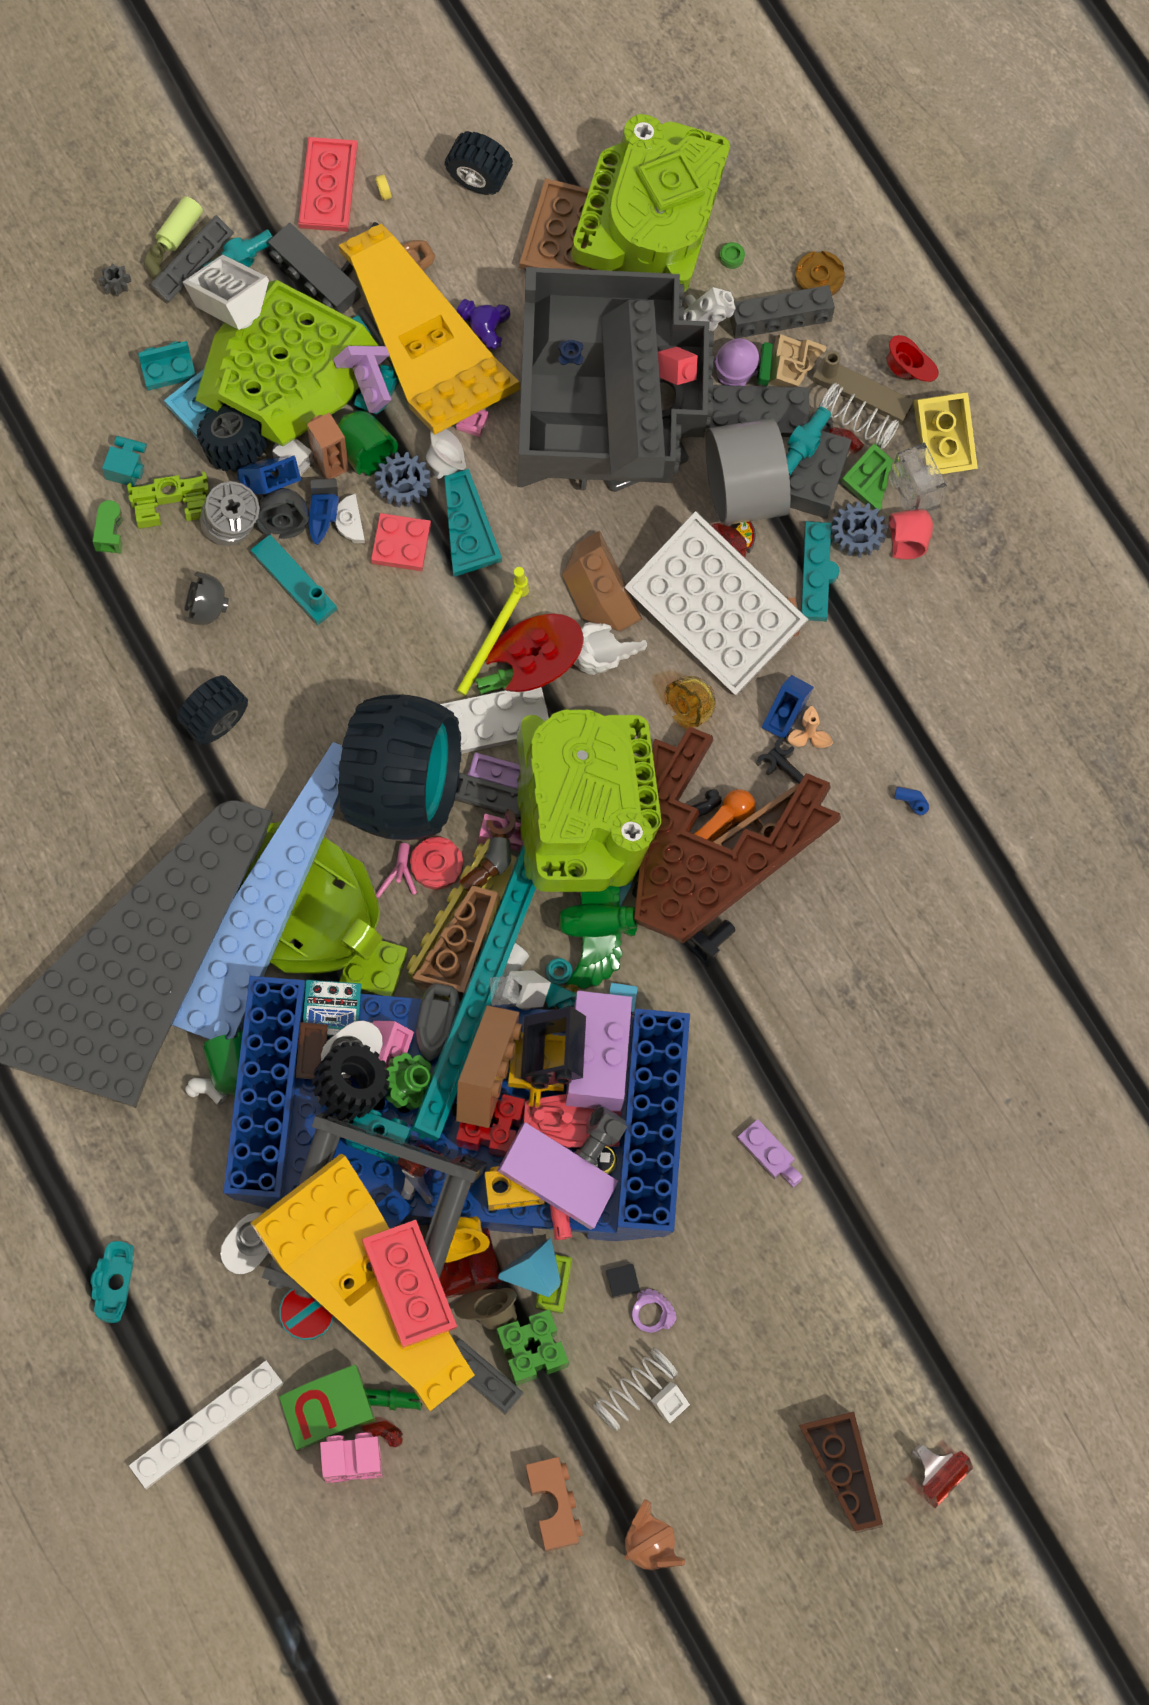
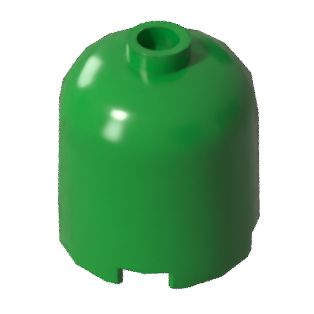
M355 411L344 415L340 419L338 427L345 436L347 460L358 475L365 473L367 476L375 474V472H379V464L386 465V457H389L391 453L394 455L397 453L398 443L396 439L372 414L366 411Z
M243 1031L237 1032L238 1037L226 1039V1035H221L204 1042V1046H202L215 1089L224 1095H234V1099Z

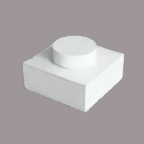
M672 1382L651 1400L659 1414L669 1424L690 1405L677 1385Z

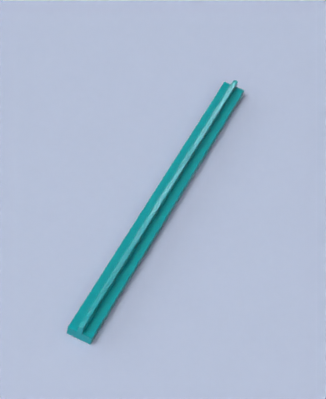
M524 845L521 847L411 1130L419 1133L418 1137L421 1139L427 1137L437 1141L440 1138L458 1091V1080L486 1006H491L536 890L533 881L529 880L525 875Z

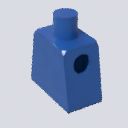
M295 455L263 459L238 470L239 483L250 488L254 494H267L301 481ZM275 469L279 470L277 477L271 474V472H276Z

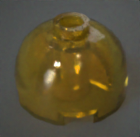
M684 676L666 686V705L671 704L672 709L677 714L672 717L681 727L688 729L689 726L692 728L700 727L712 717L716 708L714 690L706 681L697 676Z

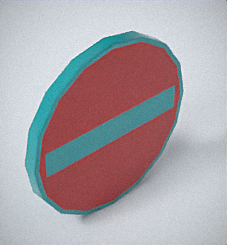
M291 1289L283 1297L279 1307V1319L284 1330L292 1337L300 1340H314L324 1335L334 1320V1316L312 1296L311 1298L301 1297L295 1294V1289Z

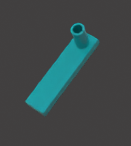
M271 534L251 549V554L317 626L337 611V606L324 593V589L309 577Z

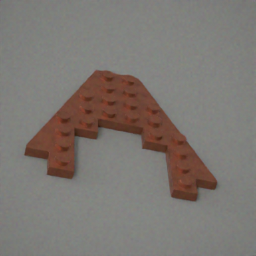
M689 726L677 747L655 739L652 753L661 825L640 865L634 917L636 924L678 942L685 943L840 821V813L821 806L831 788L830 782L806 773L770 837H765L745 828L735 847L731 850L690 833L689 831L699 816V810L679 801L713 743L712 735Z

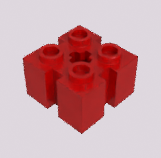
M503 1094L502 1099L497 1100L492 1119H495V1122L498 1124L493 1123V1127L486 1128L461 1122L456 1138L457 1147L479 1152L480 1145L489 1147L490 1155L504 1158L516 1136V1131L512 1130V1126L520 1127L525 1099Z

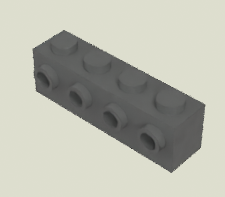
M826 285L734 302L736 309L729 319L734 339L832 322L835 306L830 287Z

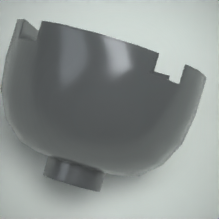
M280 488L265 494L259 502L260 509L257 524L259 529L266 535L271 533L280 534L279 539L295 537L305 530V525L308 523V509L305 500L296 491Z
M197 571L194 576L198 577L197 582L191 581L187 593L184 610L188 611L190 609L189 617L184 616V621L195 625H207L217 620L221 612H226L229 598L225 597V589L216 577Z

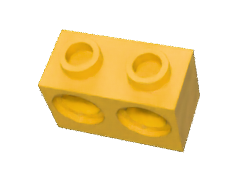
M499 1166L490 1168V1172H485L489 1211L544 1204V1200L497 1172ZM503 1181L508 1185V1189L504 1193H497L492 1188L494 1183Z

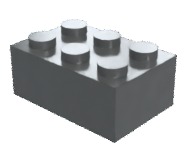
M821 430V442L813 456L801 460L789 477L790 508L828 519L852 439Z

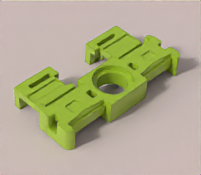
M202 471L203 476L180 479L179 475L154 479V484L132 487L131 483L127 485L131 508L135 509L138 529L160 526L159 513H156L155 507L182 501L187 503V508H184L186 520L200 519L201 509L210 493L206 473ZM166 486L176 488L172 494L166 495L162 493V489Z

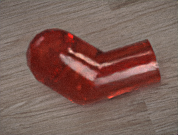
M379 1421L362 1426L363 1433H372L373 1437H383L388 1440L390 1447H398L403 1442L401 1429L388 1421Z

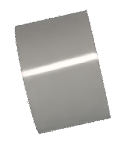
M773 418L708 428L705 436L707 473L714 508L721 525L726 526L788 515L791 500L789 471L782 436L776 421Z

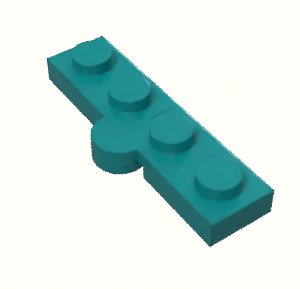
M805 522L801 612L809 619L808 621L827 622L829 583L835 582L840 572L839 566L835 562L830 561L831 523Z

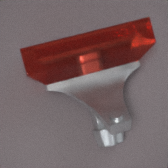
M420 1140L413 1144V1146L443 1155ZM399 1158L397 1163L406 1176L401 1196L406 1200H411L417 1190L427 1204L433 1203L435 1200L424 1180V1174L432 1168Z
M920 1444L912 1452V1456L924 1465L923 1493L926 1501L934 1508L973 1469L970 1458L962 1451L954 1455L951 1453L946 1456H939Z

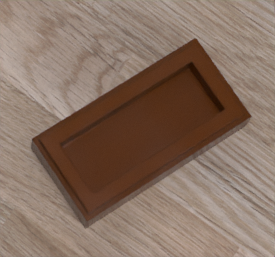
M300 1022L295 1078L313 1079L315 1077L313 1073L321 1062V1053L324 1045L327 1043L328 1025Z

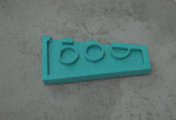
M466 469L446 475L445 489L453 577L502 562L501 553L470 470Z

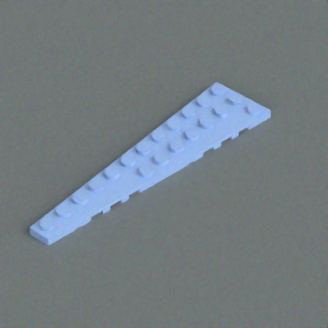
M334 742L331 744L234 897L172 1026L208 1040L221 1035H226V1039L238 1037L237 1032L241 1030L245 1018L249 976L264 977L340 800L338 784L342 745Z

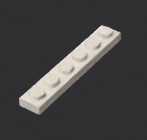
M264 1361L129 1465L130 1469L147 1490L281 1387L283 1382L269 1363Z

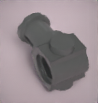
M596 1106L587 1121L586 1132L589 1136L581 1149H577L575 1153L596 1166L598 1164L597 1158L604 1147L613 1145L620 1140L628 1127L626 1126V1120L604 1106Z

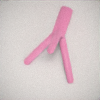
M399 844L396 866L377 891V898L382 895L395 876L396 882L400 883L403 873L413 895L417 893L407 868L409 844Z

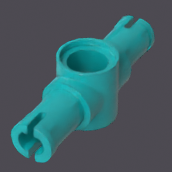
M267 229L249 240L247 238L243 240L240 237L233 238L224 245L221 255L223 254L250 267L254 263V257L257 256L256 253L269 246L268 241L273 237ZM210 261V262L204 264L203 267H205L206 265H208V264L211 263L212 261Z
M819 406L810 421L805 423L803 427L797 426L787 443L789 446L787 448L788 453L786 454L789 477L801 460H804L806 457L811 458L821 442V430L831 417V412L826 408Z

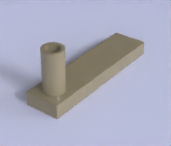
M830 351L826 354L813 375V382L827 389L837 382L840 386L839 390L843 386V390L840 393L841 396L850 399L852 394H855L852 401L860 405L866 401L864 407L872 411L878 408L876 413L884 417L889 415L888 419L897 420L899 424H903L913 406L912 399L840 365V355L837 352Z

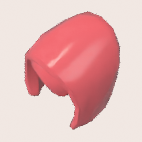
M906 510L890 514L889 529L891 530L893 540V558L915 559L927 552L933 532V521L927 510Z

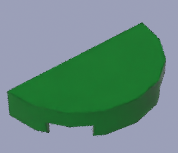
M767 342L762 344L761 360L756 380L757 384L764 387L768 386L770 380L773 343Z

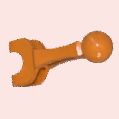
M743 789L732 790L724 797L722 806L717 813L694 834L714 842L734 828L735 823H741L755 813L756 802L754 797Z

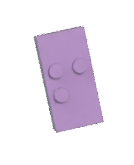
M577 991L574 1009L586 1016L583 1078L572 1080L571 1083L567 1084L565 1106L595 1109L596 1106H604L610 1111L621 1112L625 1095L632 997Z

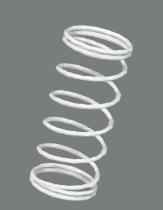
M837 382L832 384L819 406L827 409L832 404L830 410L832 418H836L843 412L842 425L849 424L855 418L853 424L854 433L859 432L867 425L864 433L866 440L871 439L879 431L876 445L881 449L885 448L895 434L899 421H892L879 441L880 434L889 418V415H887L878 429L867 438L868 428L878 408L874 410L869 419L858 430H855L856 422L866 401L863 402L855 415L848 422L844 423L846 411L855 394H852L846 405L835 416H832L834 405L843 390V386L839 390L840 386Z
M653 1348L650 1352L656 1362L648 1357L642 1358L643 1365L650 1376L642 1370L632 1367L631 1372L638 1386L626 1378L620 1379L621 1386L628 1397L620 1391L610 1388L609 1394L616 1407L604 1399H598V1402L593 1404L599 1416L614 1431H618L620 1425L601 1405L600 1401L613 1408L626 1421H629V1418L618 1405L612 1391L621 1395L640 1411L639 1406L625 1388L623 1380L634 1386L648 1400H651V1397L638 1381L634 1370L643 1374L662 1390V1387L648 1369L645 1359L656 1365L670 1379L678 1375L671 1362L656 1348Z

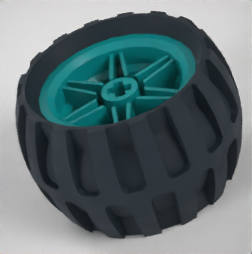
M404 694L377 696L358 704L355 708V713L349 720L348 729L342 744L341 760L339 761L338 794L340 797V809L344 813V819L362 831L386 839L416 840L440 833L442 827L448 821L459 782L461 732L459 730L458 718L454 716V712L426 698Z

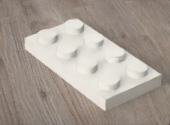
M541 687L524 692L501 691L440 704L454 712V716L458 718L459 730L461 732V754L517 742L520 724L527 715H537L544 721L549 718Z

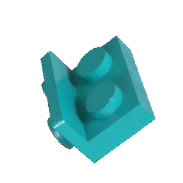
M175 341L168 346L151 347L138 353L147 391L186 382L196 375L187 341Z

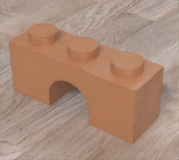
M559 1457L527 1464L526 1472L532 1496L549 1494L556 1500L558 1510L553 1517L539 1521L545 1552L579 1544L578 1537L583 1536L580 1520H574L571 1510L576 1508L573 1491L567 1492L565 1480H570L566 1463L561 1464Z

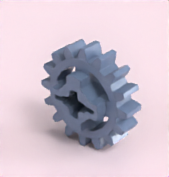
M397 452L395 453V459L392 460L387 456L386 465L379 464L380 472H375V478L378 480L375 482L376 489L380 490L381 498L387 496V503L389 505L396 501L399 508L402 502H406V505L411 507L412 500L420 503L419 495L427 496L426 488L431 486L429 480L430 470H426L425 461L419 463V456L416 455L413 459H410L409 452H406L404 457H400ZM415 472L418 473L420 481H417V477H415ZM386 478H388L389 482L391 483L390 488L386 483Z
M857 502L854 508L848 503L846 511L839 509L838 517L833 518L832 524L834 526L831 528V534L835 535L833 542L841 543L839 550L842 551L847 548L848 556H851L853 551L857 552L858 558H861L862 552H866L869 556L872 555L873 548L878 551L881 543L885 541L886 535L884 533L887 531V525H882L885 517L877 516L879 509L876 508L871 511L869 503L863 508L860 502ZM872 524L875 527L876 534H874V530L871 528ZM842 525H844V529L847 531L846 535L843 533Z

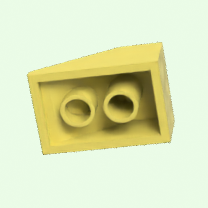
M968 392L913 400L926 475L933 476L978 469Z

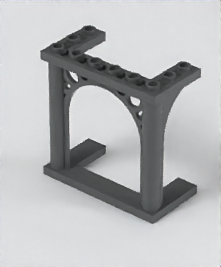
M325 1110L316 1115L312 1127L316 1128L297 1187L333 1160L340 1137L447 1174L425 1239L426 1247L440 1279L471 1182L476 1181L484 1173L487 1162L461 1153L455 1159H451L352 1125L354 1120H348L347 1116H344L343 1119L338 1118L335 1112L330 1114ZM274 1259L265 1267L262 1278L269 1280V1285L284 1289L286 1286L295 1289V1294L301 1297L311 1298V1295L287 1275ZM350 1279L344 1281V1286L349 1283Z

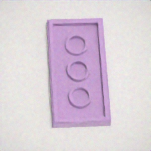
M526 1122L521 1125L497 1172L590 1230L595 1228L618 1183V1180Z

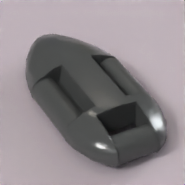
M434 983L426 989L422 997L415 1034L418 1048L422 1056L428 1061L436 1059L441 1054L460 1004L459 995L453 986ZM434 994L450 997L449 1002L434 1000Z

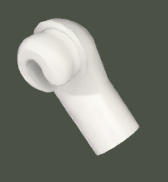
M193 1078L188 1081V1085L185 1088L186 1093L190 1097L198 1096L199 1093L207 1094L217 1105L227 1098V1095L221 1094L215 1089L211 1079Z

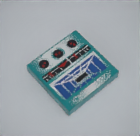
M306 980L303 1023L328 1025L327 1037L332 1038L345 1026L354 1021H359L361 983Z

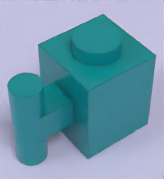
M117 435L114 445L123 448L110 446L102 467L106 480L124 485L131 483V486L135 487L137 479H141L143 476L144 465L142 464L140 454L134 452L145 453L147 443Z

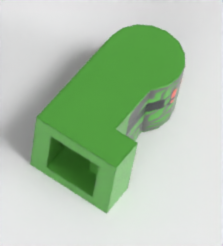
M106 500L98 507L93 536L95 551L122 552L123 544L120 535H117L118 527L122 524L123 516L120 506L115 501Z

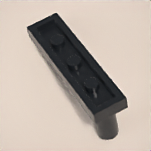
M638 882L635 883L632 895L637 898ZM724 920L707 936L699 931L683 944L708 967L715 961L720 951L718 947L735 932V927L728 920Z

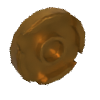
M827 251L807 253L798 262L795 274L797 286L801 290L829 285L832 296L839 292L845 277L843 263L836 255Z

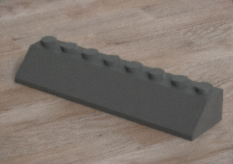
M628 300L602 317L611 478H663L665 448L654 300Z

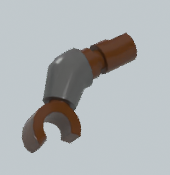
M507 809L505 812V819L509 823L505 828H496L492 820H486L487 831L493 838L489 841L487 854L483 856L484 860L479 864L480 868L475 867L459 881V884L466 891L469 892L472 885L482 888L488 882V877L493 878L497 874L500 876L508 868L511 862L510 840L508 838L514 833L516 825L515 815L512 810Z

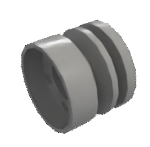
M224 482L214 487L205 500L199 519L201 528L207 538L216 544L224 546L237 545L245 540L258 519L260 508L257 497L250 488L238 482ZM229 506L231 510L235 509V514L232 511H227V507Z

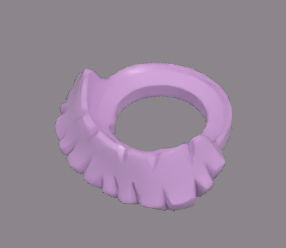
M652 1289L642 1290L641 1293L637 1294L638 1301L633 1307L632 1317L639 1329L653 1333L663 1328L670 1329L676 1321V1312L671 1303L666 1300L667 1298L663 1297L656 1290L652 1291ZM658 1303L663 1310L660 1321L651 1327L643 1325L639 1319L640 1309L646 1304Z

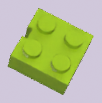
M381 940L368 960L357 956L351 964L344 967L340 982L361 983V994L394 997L407 959L408 949Z

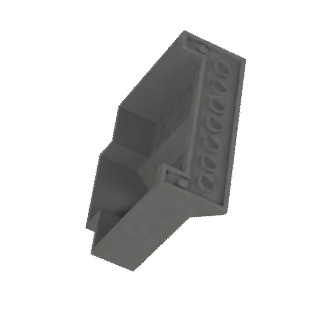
M526 267L517 487H525L547 478L672 483L673 474H678L681 457L679 439L681 437L704 438L705 428H710L713 412V401H711L713 378H711L714 363V355H712L714 331H709L710 321L683 320L684 307H682V300L684 299V284H680V274ZM628 300H654L658 352L679 347L698 355L696 380L675 385L660 378V382L667 383L674 388L676 395L673 405L669 409L662 410L665 448L663 478H611L602 317ZM567 340L581 342L583 344V350L581 351V356L584 358L583 363L580 365L574 363L561 365L558 361L560 356L559 343Z

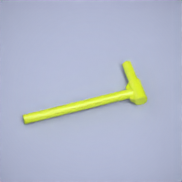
M522 567L514 569V589L457 689V693L462 696H466L518 601L529 593L528 579Z

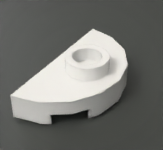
M356 494L345 497L338 504L335 526L340 535H343L353 543H365Z

